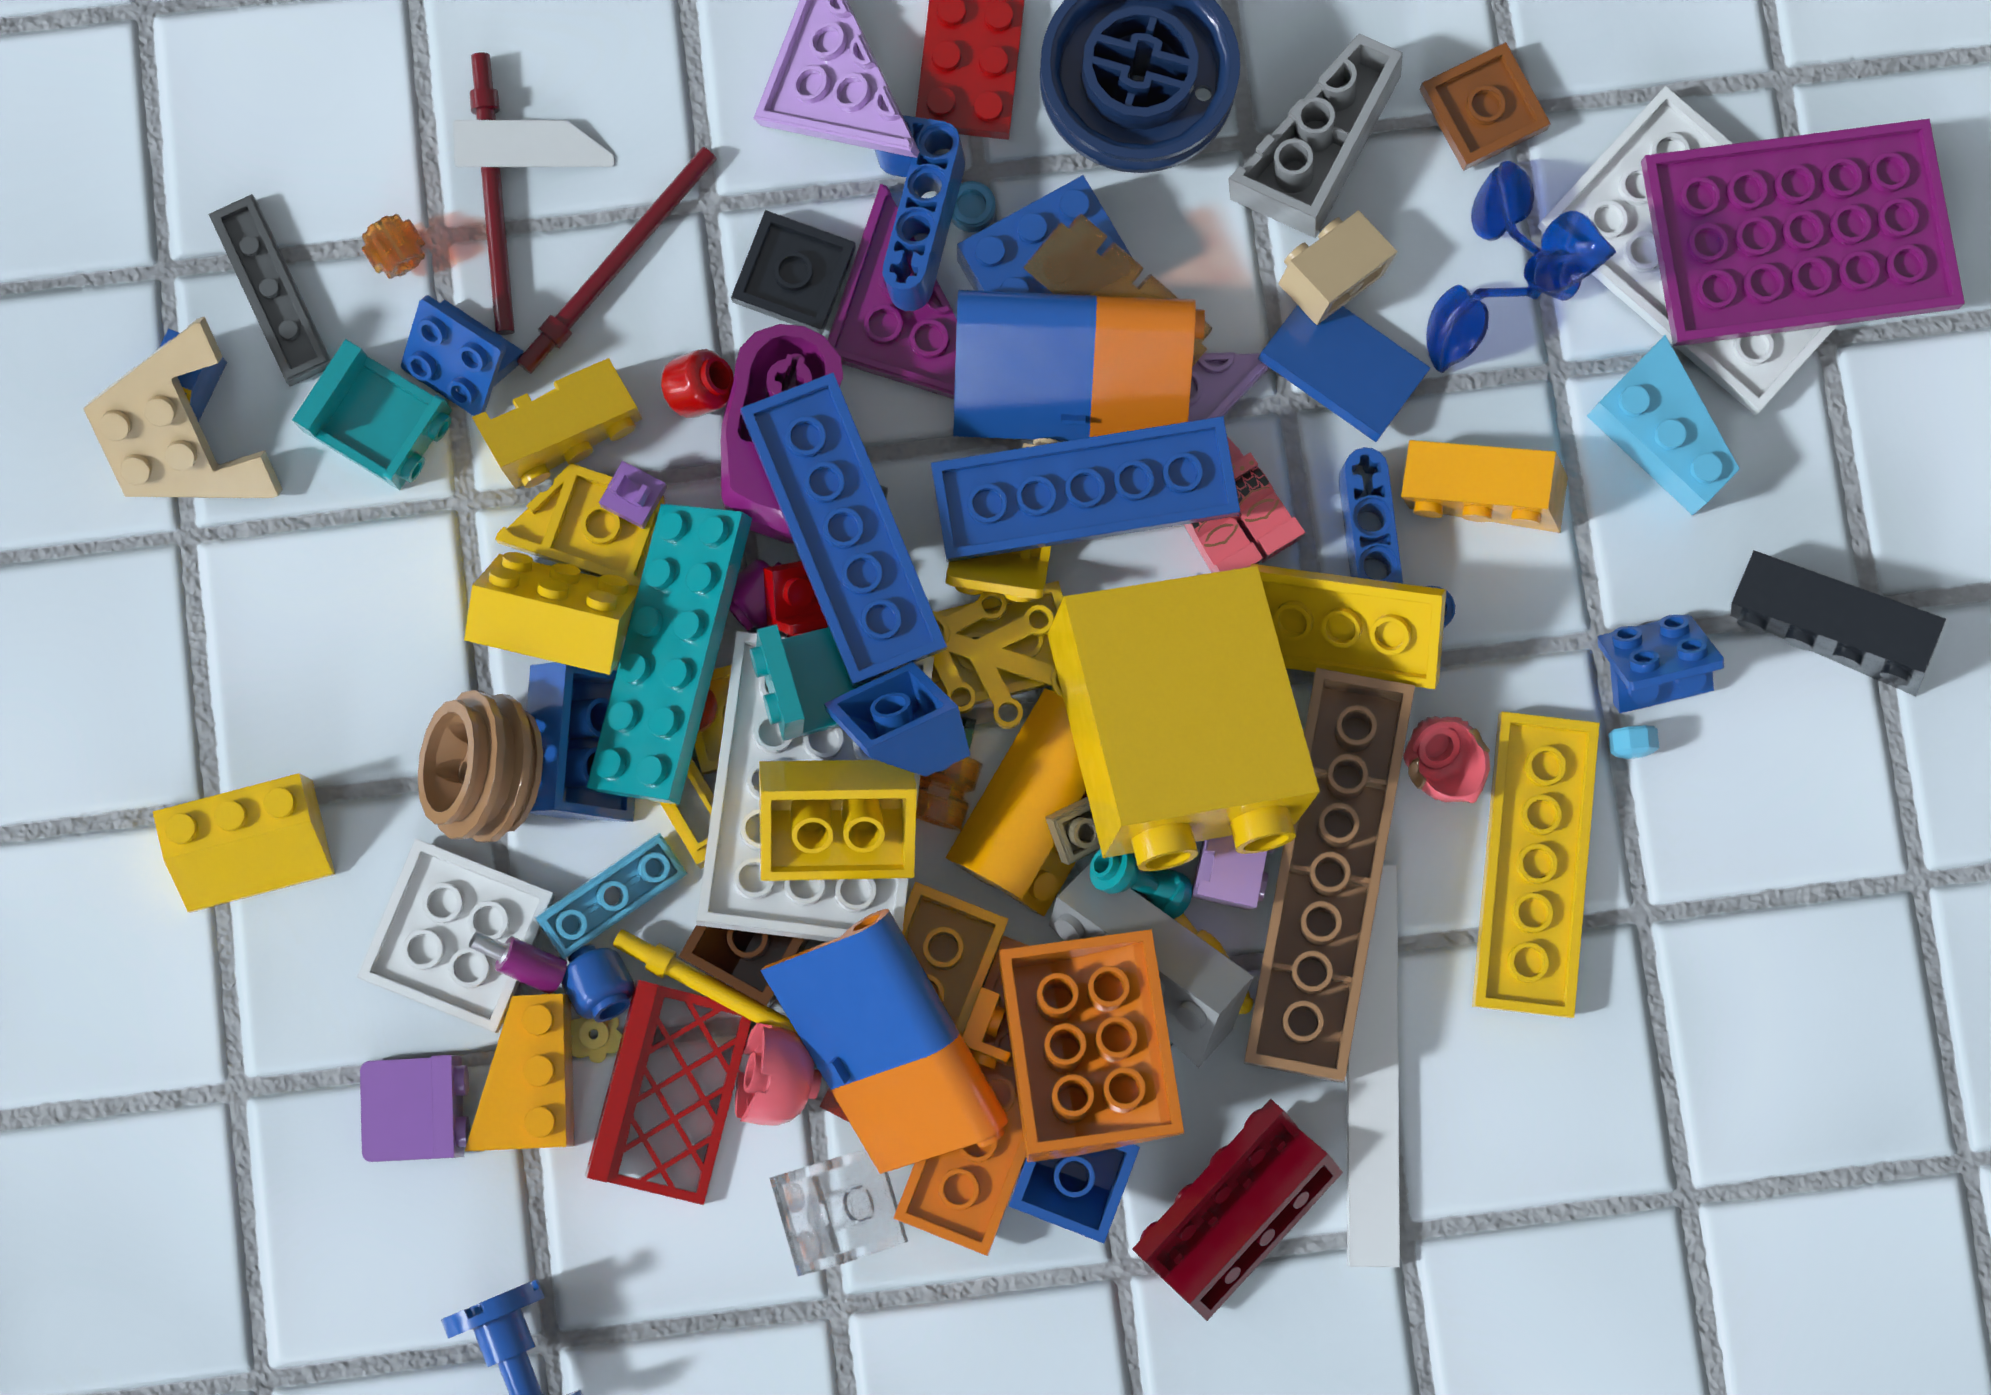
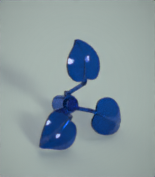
M1501 162L1499 167H1496L1486 178L1474 199L1471 210V222L1474 231L1481 238L1495 241L1507 231L1511 238L1533 254L1524 267V278L1528 283V287L1479 288L1472 295L1462 285H1455L1447 290L1434 305L1428 319L1426 332L1429 357L1434 368L1440 373H1444L1450 366L1470 356L1484 339L1488 329L1489 312L1487 306L1481 302L1482 299L1487 297L1527 296L1536 300L1543 293L1560 301L1569 300L1577 293L1581 281L1616 253L1614 247L1602 236L1594 222L1587 215L1578 211L1565 212L1552 221L1542 236L1541 248L1521 234L1516 224L1523 221L1531 213L1534 204V188L1527 172L1514 162Z

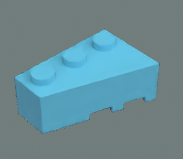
M1666 335L1653 346L1587 415L1596 426L1691 515H1694L1706 505L1740 470Z

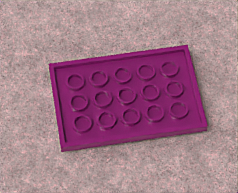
M1930 118L1645 155L1641 160L1673 347L1955 310L1965 304Z

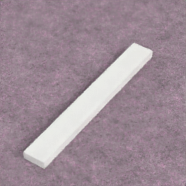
M1383 865L1347 1066V1266L1400 1267L1397 865Z

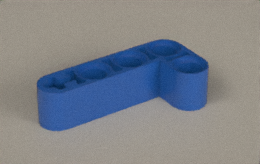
M902 115L920 151L918 157L914 158L874 149L880 168L893 176L906 177L883 263L882 275L892 303L904 311H915L925 306L932 296L965 170V156L958 131L952 124L944 121ZM949 149L946 154L933 155L938 150ZM927 192H939L934 197L922 198V196ZM917 234H928L921 241H910ZM909 265L912 266V269H913V272H914V276H910V275H911V270H910Z
M1363 447L1356 449L1345 461L1339 472L1338 481L1350 577L1377 580L1369 577L1363 567L1365 560L1377 559L1385 565L1387 570V577L1379 581L1403 584L1389 468L1386 458L1373 448ZM1358 465L1363 466L1365 473H1373L1366 485L1367 496L1361 498L1359 497L1364 491L1363 478L1358 474L1353 475ZM1364 511L1376 514L1380 520L1381 529L1374 532L1363 529L1358 523V514ZM1425 586V587H1432V588H1440V589H1443V588L1438 587V586ZM1447 590L1444 628L1452 621L1456 607L1453 597Z

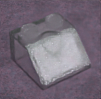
M866 1149L769 1178L797 1276L835 1267L908 1242L903 1222L893 1219L898 1204L888 1172L882 1174L878 1172Z

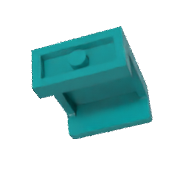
M345 339L292 421L304 433L396 489L401 490L406 481L411 483L421 472L425 463L423 455L431 442H438L447 432L452 420L449 416L452 409L442 397L437 394L435 396L429 394L371 359L362 348Z

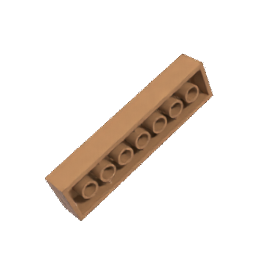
M1316 668L1304 736L1320 792L1296 824L1293 825L1296 833L1295 839L1283 846L1244 1064L1340 1083L1345 1081L1415 685Z

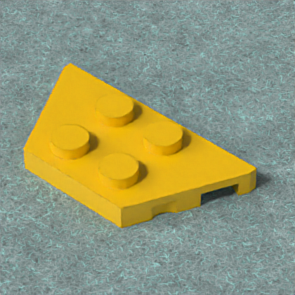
M570 463L554 479L553 485L548 490L540 492L526 505L528 509L507 529L503 527L497 533L495 540L499 544L556 563L576 566L582 572L597 577L602 575L620 576L625 578L630 585L639 587L660 504H666L664 495L662 496L647 525L642 529L599 505L600 499L613 478L612 476Z

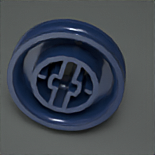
M1064 0L1048 25L1041 50L1040 90L1042 101L1051 123L1065 142L1076 152L1098 165L1122 172L1149 173L1161 171L1182 164L1199 154L1216 138L1229 117L1240 76L1238 41L1227 15L1215 0ZM1142 75L1145 78L1143 82L1132 80V76ZM1204 88L1210 92L1211 97L1206 101H1201L1196 97L1195 92L1198 89Z

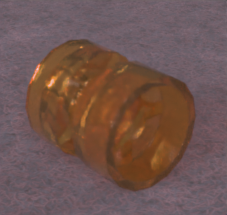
M966 757L953 763L946 770L935 772L926 777L920 775L916 818L940 827L961 831L970 806L964 797L966 793L975 791L983 764L973 758ZM932 785L951 790L948 799L930 794Z

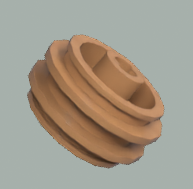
M472 690L462 692L455 700L445 702L434 713L426 729L419 756V799L425 816L434 824H437L438 828L448 838L457 840L472 838L476 842L483 843L496 842L507 832L515 831L526 821L535 803L541 782L543 749L541 733L535 718L523 709L520 702L507 694L489 696L484 691Z

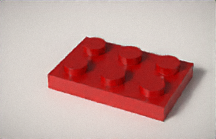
M929 0L915 117L950 123L957 129L959 135L1009 140L1025 0Z

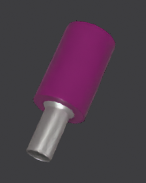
M476 931L469 942L470 948L497 960L495 964L496 971L547 994H553L557 990L566 972V960L513 936L509 937L505 943H502Z

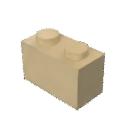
M1359 210L1345 221H1342L1339 217L1334 219L1320 232L1318 241L1311 246H1308L1305 242L1300 244L1284 260L1287 268L1278 284L1316 325L1382 277L1398 252Z

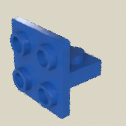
M426 295L419 301L401 361V368L475 416L486 411L493 387L518 366L516 361L524 351L445 299L440 303L431 296Z
M1689 614L1668 615L1660 621L1636 627L1623 626L1611 633L1597 637L1598 647L1610 662L1613 704L1620 714L1714 691L1713 671L1724 668V657Z

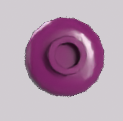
M761 559L754 560L738 573L729 608L732 615L747 631L753 627L756 630L768 627L763 568L771 566ZM778 561L774 566L782 564Z

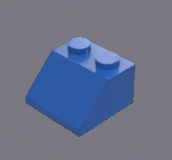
M914 662L824 703L826 712L869 758L926 777L935 772L946 770L953 763L971 755L958 705Z
M1132 1144L1079 1156L1027 1163L1026 1157L1009 1207L1104 1244L1140 1147Z

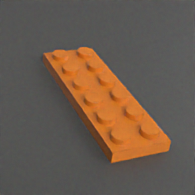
M1003 936L983 987L1000 994L1001 999L998 1006L1005 1008L999 968V951L1029 946L1006 936ZM1006 1012L996 1038L986 1035L984 1043L1010 1052L1011 1057L1008 1065L997 1062L994 1070L979 1065L1009 1117V1121L1003 1127L1005 1134L995 1143L983 1148L978 1147L976 1143L914 1163L893 1219L986 1256L989 1255L1026 1159Z

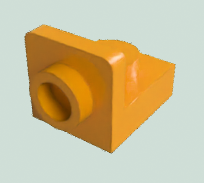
M981 987L962 1037L978 1065L994 1070L997 1062L1008 1065L1011 1053L986 1044L984 1041L986 1035L996 1038L1006 1010L998 1006L1001 999L999 993Z

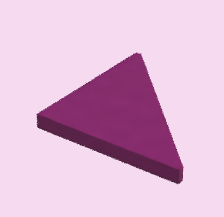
M880 184L828 337V342L841 356L843 365L954 399L957 319L937 279L929 302L922 308L915 311H904L892 303L882 270L898 207L891 196L889 188L886 185ZM914 236L910 239V241H916ZM909 265L910 270H911V275H910V276H914V272H913L912 266Z

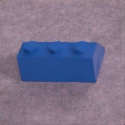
M557 662L530 665L527 712L535 718L541 733L543 764L537 797L529 814L569 819L634 822L635 798L601 793L587 788L617 673L616 670H613L608 675Z

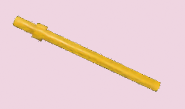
M621 929L617 934L612 946L645 963V970L662 979L667 975L755 1023L779 1026L796 1032L788 1017L676 958V951L661 943L654 946L624 929Z

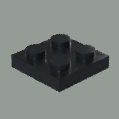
M765 210L732 293V303L793 325L805 326L822 335L854 255L856 243Z

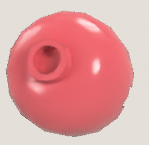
M756 1023L749 1034L743 1054L750 1055L745 1074L738 1070L735 1091V1114L737 1118H741L740 1121L777 1126L792 1121L803 1111L808 1099L815 1100L817 1098L822 1075L818 1069H814V1061L796 1032L779 1026Z

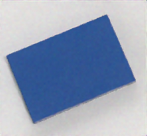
M1297 305L1258 357V360L1374 442L1378 441L1430 370L1428 365L1343 306L1316 325Z

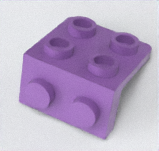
M439 1055L431 1056V1058L367 1061L362 1064L360 1068L362 1156L366 1161L383 1162L464 1157V1147H466L470 1135V1121L468 1116H463V1096H467L469 1092V1073L467 1065H462V1056Z

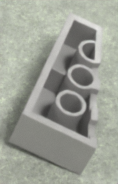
M1090 863L1057 896L1049 926L1065 941L1152 929L1169 1040L1199 1068L1232 1031L1253 975L1131 888L1116 894H1108L1098 890L1090 879Z

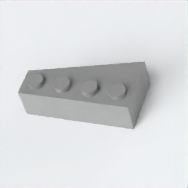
M1359 33L1318 78V83L1303 100L1299 99L1289 110L1288 117L1279 127L1262 140L1256 147V152L1244 166H1239L1228 178L1230 200L1316 238L1401 77L1403 52Z

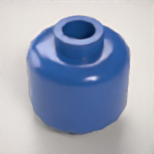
M587 945L579 948L569 956V964L561 984L579 1016L586 1019L594 1018L596 1022H605L619 1016L631 1004L629 999L635 989L634 981L616 950L608 947L596 949L594 945Z

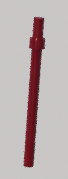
M485 52L474 53L471 55L474 89L469 92L471 113L476 115L477 120H496L495 114L500 111L498 90L493 88L490 54ZM481 167L495 333L510 335L515 333L501 172L500 167Z
M702 147L560 312L555 317L550 315L538 328L540 335L516 361L520 367L529 374H532L554 347L560 349L572 335L570 331L572 326L717 160L711 151Z

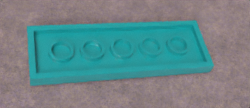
M660 504L587 788L601 793L680 805L752 518L744 512Z

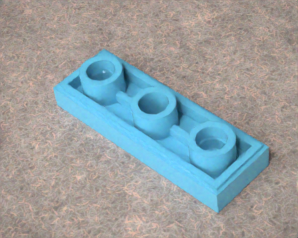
M657 833L534 918L561 958L565 959L687 875V872L661 833ZM611 886L616 887L620 892L619 901L614 905H608L604 900V892Z

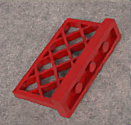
M636 980L585 1176L586 1178L605 1183L609 1182L704 1205L751 1020L708 997ZM664 997L684 1002L694 1018L693 1022L669 1035L659 1018ZM694 1005L713 1010L700 1017ZM721 1011L741 1016L736 1036L719 1047L703 1023ZM698 1026L713 1051L687 1066L673 1040ZM658 1027L664 1039L652 1046L656 1028ZM668 1044L682 1069L656 1084L646 1067L648 1058L651 1053ZM733 1046L728 1064L721 1052ZM716 1056L726 1073L723 1086L705 1096L691 1071ZM645 1075L651 1088L639 1095ZM686 1075L700 1100L674 1115L660 1089ZM655 1093L669 1118L643 1133L634 1118L636 1104ZM720 1095L715 1114L709 1101ZM704 1105L713 1121L710 1135L692 1145L678 1120ZM673 1123L687 1149L661 1164L647 1139ZM632 1124L639 1137L626 1144ZM642 1142L656 1168L639 1178L619 1174L623 1154ZM708 1144L704 1161L702 1162L696 1150ZM691 1154L701 1171L696 1192L675 1187L665 1169ZM660 1173L667 1185L647 1180Z

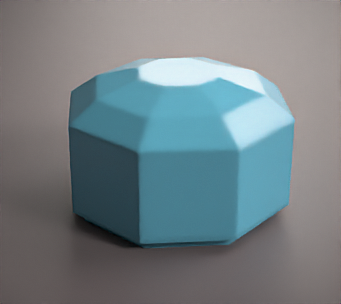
M1643 725L1617 728L1608 734L1610 754L1619 758H1643L1653 754L1660 748L1658 729L1655 726Z

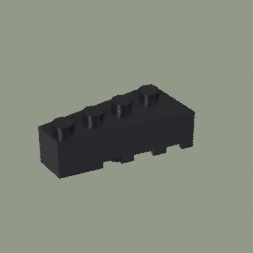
M1753 550L1733 598L1730 616L1738 619L1737 623L1747 630L1756 633H1765L1766 631L1784 639L1785 642L1794 647L1817 653L1915 697L1946 621V618Z

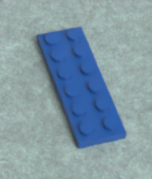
M834 372L740 408L743 420L852 686H857L911 662L915 663L945 651L947 645Z
M1224 416L931 463L946 562L1235 517L1240 514Z

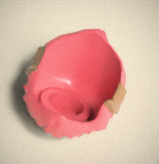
M1434 716L1433 718L1427 717L1425 720L1420 721L1418 726L1413 729L1403 754V759L1408 767L1409 777L1417 789H1421L1433 799L1443 802L1475 803L1483 791L1490 771V749L1483 742L1479 731L1476 728H1472L1468 721H1463L1459 717L1447 716L1440 718Z

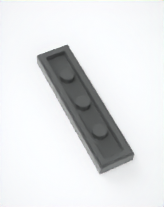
M251 194L209 213L208 215L286 383L289 386H293L323 372L331 361L330 356L254 195Z

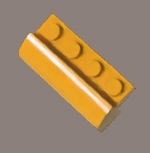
M1046 688L1043 690L945 857L976 879L1003 891L1031 911L1043 917L1046 915L1076 863L1068 865L1061 862L1045 817L1087 797L1063 697Z

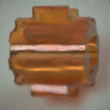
M399 214L382 217L379 221L367 227V231L362 234V239L366 245L361 250L377 274L384 271L389 279L406 275L407 272L419 266L420 261L425 258V254L421 250V247L425 246V242L411 220L407 219L403 222Z

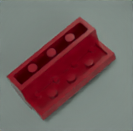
M1270 1099L1261 1109L1254 1111L1247 1118L1244 1128L1227 1146L1220 1148L1212 1156L1209 1166L1201 1175L1178 1193L1175 1203L1158 1221L1146 1227L1140 1237V1241L1132 1250L1198 1314L1208 1321L1341 1176L1343 1171L1326 1151L1303 1133L1289 1115Z

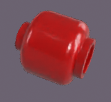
M701 349L670 361L662 373L661 388L664 398L671 409L685 418H696L717 411L728 403L734 376L729 364L716 352Z

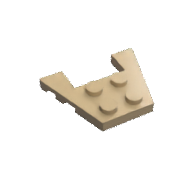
M205 316L196 319L184 331L172 340L170 339L157 349L154 354L127 372L83 408L125 497L274 498L279 496L282 491V487L265 450L222 464L216 462L177 377L218 364L223 358Z

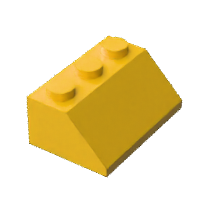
M878 760L759 761L761 881L914 878L917 801L915 774Z
M300 773L153 811L163 860L189 913L335 875L313 780Z

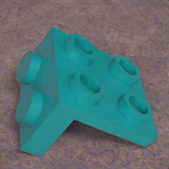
M777 624L757 629L756 647L750 648L751 661L756 677L764 676L769 691V694L763 695L766 713L771 725L778 723L783 741L840 727L826 712L824 703L871 682V680L854 687L852 686L829 627L781 639Z

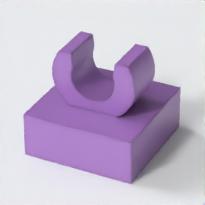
M622 461L600 499L599 505L644 529L667 489V485L665 482Z

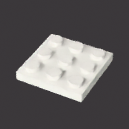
M415 838L357 978L492 1032L499 1033L511 998L514 996L520 981L496 971L495 964L497 960L470 948V939L478 931L502 943H505L509 937L513 936L535 946L541 932V927L534 917L552 905L556 894Z

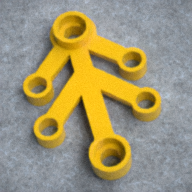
M984 591L977 601L947 616L933 611L947 645L945 651L932 655L934 656L933 665L947 691L946 695L951 699L955 691L962 689L966 690L971 696V700L967 705L958 706L960 714L967 713L973 709L976 702V693L971 685L962 681L950 653L970 659L994 706L993 718L1001 728L1012 729L1018 726L1023 717V708L1016 699L1011 697L997 668L1050 685L1054 693L1063 697L1055 665L1004 649L1030 635L1040 637L1048 634L1054 620L1053 614L1048 607L1034 605L1026 611L1025 616L976 640L957 633L982 619L987 621L1001 619L1007 608V601L1003 594ZM994 597L1001 602V609L997 613H987L983 609L982 604L987 598ZM1037 612L1043 613L1048 618V624L1044 628L1036 629L1029 622L1030 616ZM1004 705H1012L1016 708L1018 715L1013 721L1006 722L999 717V709Z

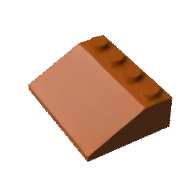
M1152 929L1002 949L999 951V968L1027 1163L1079 1156L1184 1134Z

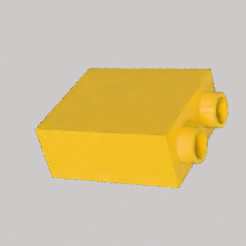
M1258 566L1064 596L1047 635L1102 857L1108 858L1134 853L1139 870L1159 871L1185 864L1198 856L1196 842L1232 836L1238 853L1252 854L1272 850L1294 840L1296 833L1293 825L1300 819L1320 790Z

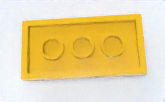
M1251 564L1249 566H1258L1286 668L1316 672V668L1415 685V687L1436 689L1440 679L1447 589Z

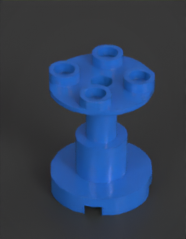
M538 1279L441 1319L448 1339L473 1329L487 1367L498 1364L509 1395H543L526 1352L536 1346L521 1308L545 1298ZM580 1389L566 1395H582Z

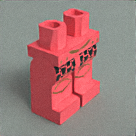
M1228 437L1240 507L1239 516L1184 524L1211 573L1246 568L1251 564L1259 565L1261 561L1262 563L1298 542L1306 533L1295 516L1291 517L1276 495L1272 485L1258 467V463L1251 452L1243 456L1239 448Z

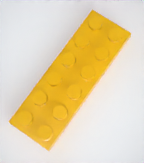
M1503 711L1498 714L1472 1007L1562 1018H1574L1600 726L1598 722Z

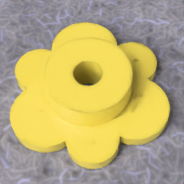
M580 1016V1019L571 1020V1035L573 1036L572 1055L577 1058L589 1056L592 1062L601 1063L606 1059L607 1053H616L622 1036L616 1030L619 1027V1018L615 1017L605 1022H596L594 1018L586 1019ZM592 1030L598 1031L596 1039H592L590 1036Z

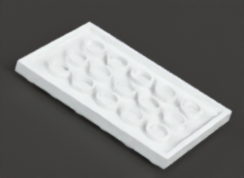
M1665 86L1543 218L1538 228L1662 336L1666 335L1668 341L1672 343L1641 160L1645 155L1733 143ZM1837 325L1675 347L1756 416Z
M736 631L696 925L831 941L841 937L851 926L868 915L879 910L889 909L902 931L908 878L761 881L759 761L875 759L869 758L841 727L783 741L778 723L771 725L766 713L763 695L769 694L765 678L764 676L756 677L751 661L750 648L756 647L757 634ZM934 656L915 662L932 679ZM914 773V774H915V780H916V787H917V800H918L920 775Z

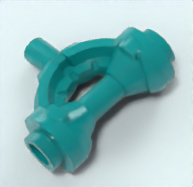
M1099 849L1092 858L1090 879L1098 890L1108 894H1116L1132 888L1143 893L1147 901L1173 919L1182 915L1191 902L1192 885L1190 879L1176 870L1141 871L1138 869L1134 853L1103 858L1101 849Z

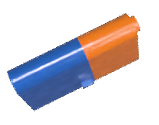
M958 290L953 437L1030 440L1048 438L1058 441H1070L1188 422L1194 339L1204 338L1205 310L1196 309L1195 299Z
M889 909L879 910L861 919L839 938L768 964L760 970L880 1174L976 1143L978 1147L983 1148L995 1143L1005 1134L1003 1127L1009 1121L1008 1115Z

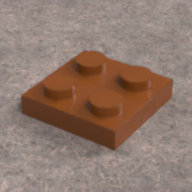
M1506 42L1422 82L1419 89L1463 171L1547 131L1551 125Z

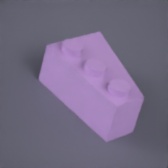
M1232 836L1202 841L1192 886V898L1245 910L1257 908L1258 901H1263L1268 881V873L1264 872L1267 852L1273 853L1274 849L1259 853L1241 854L1236 851Z

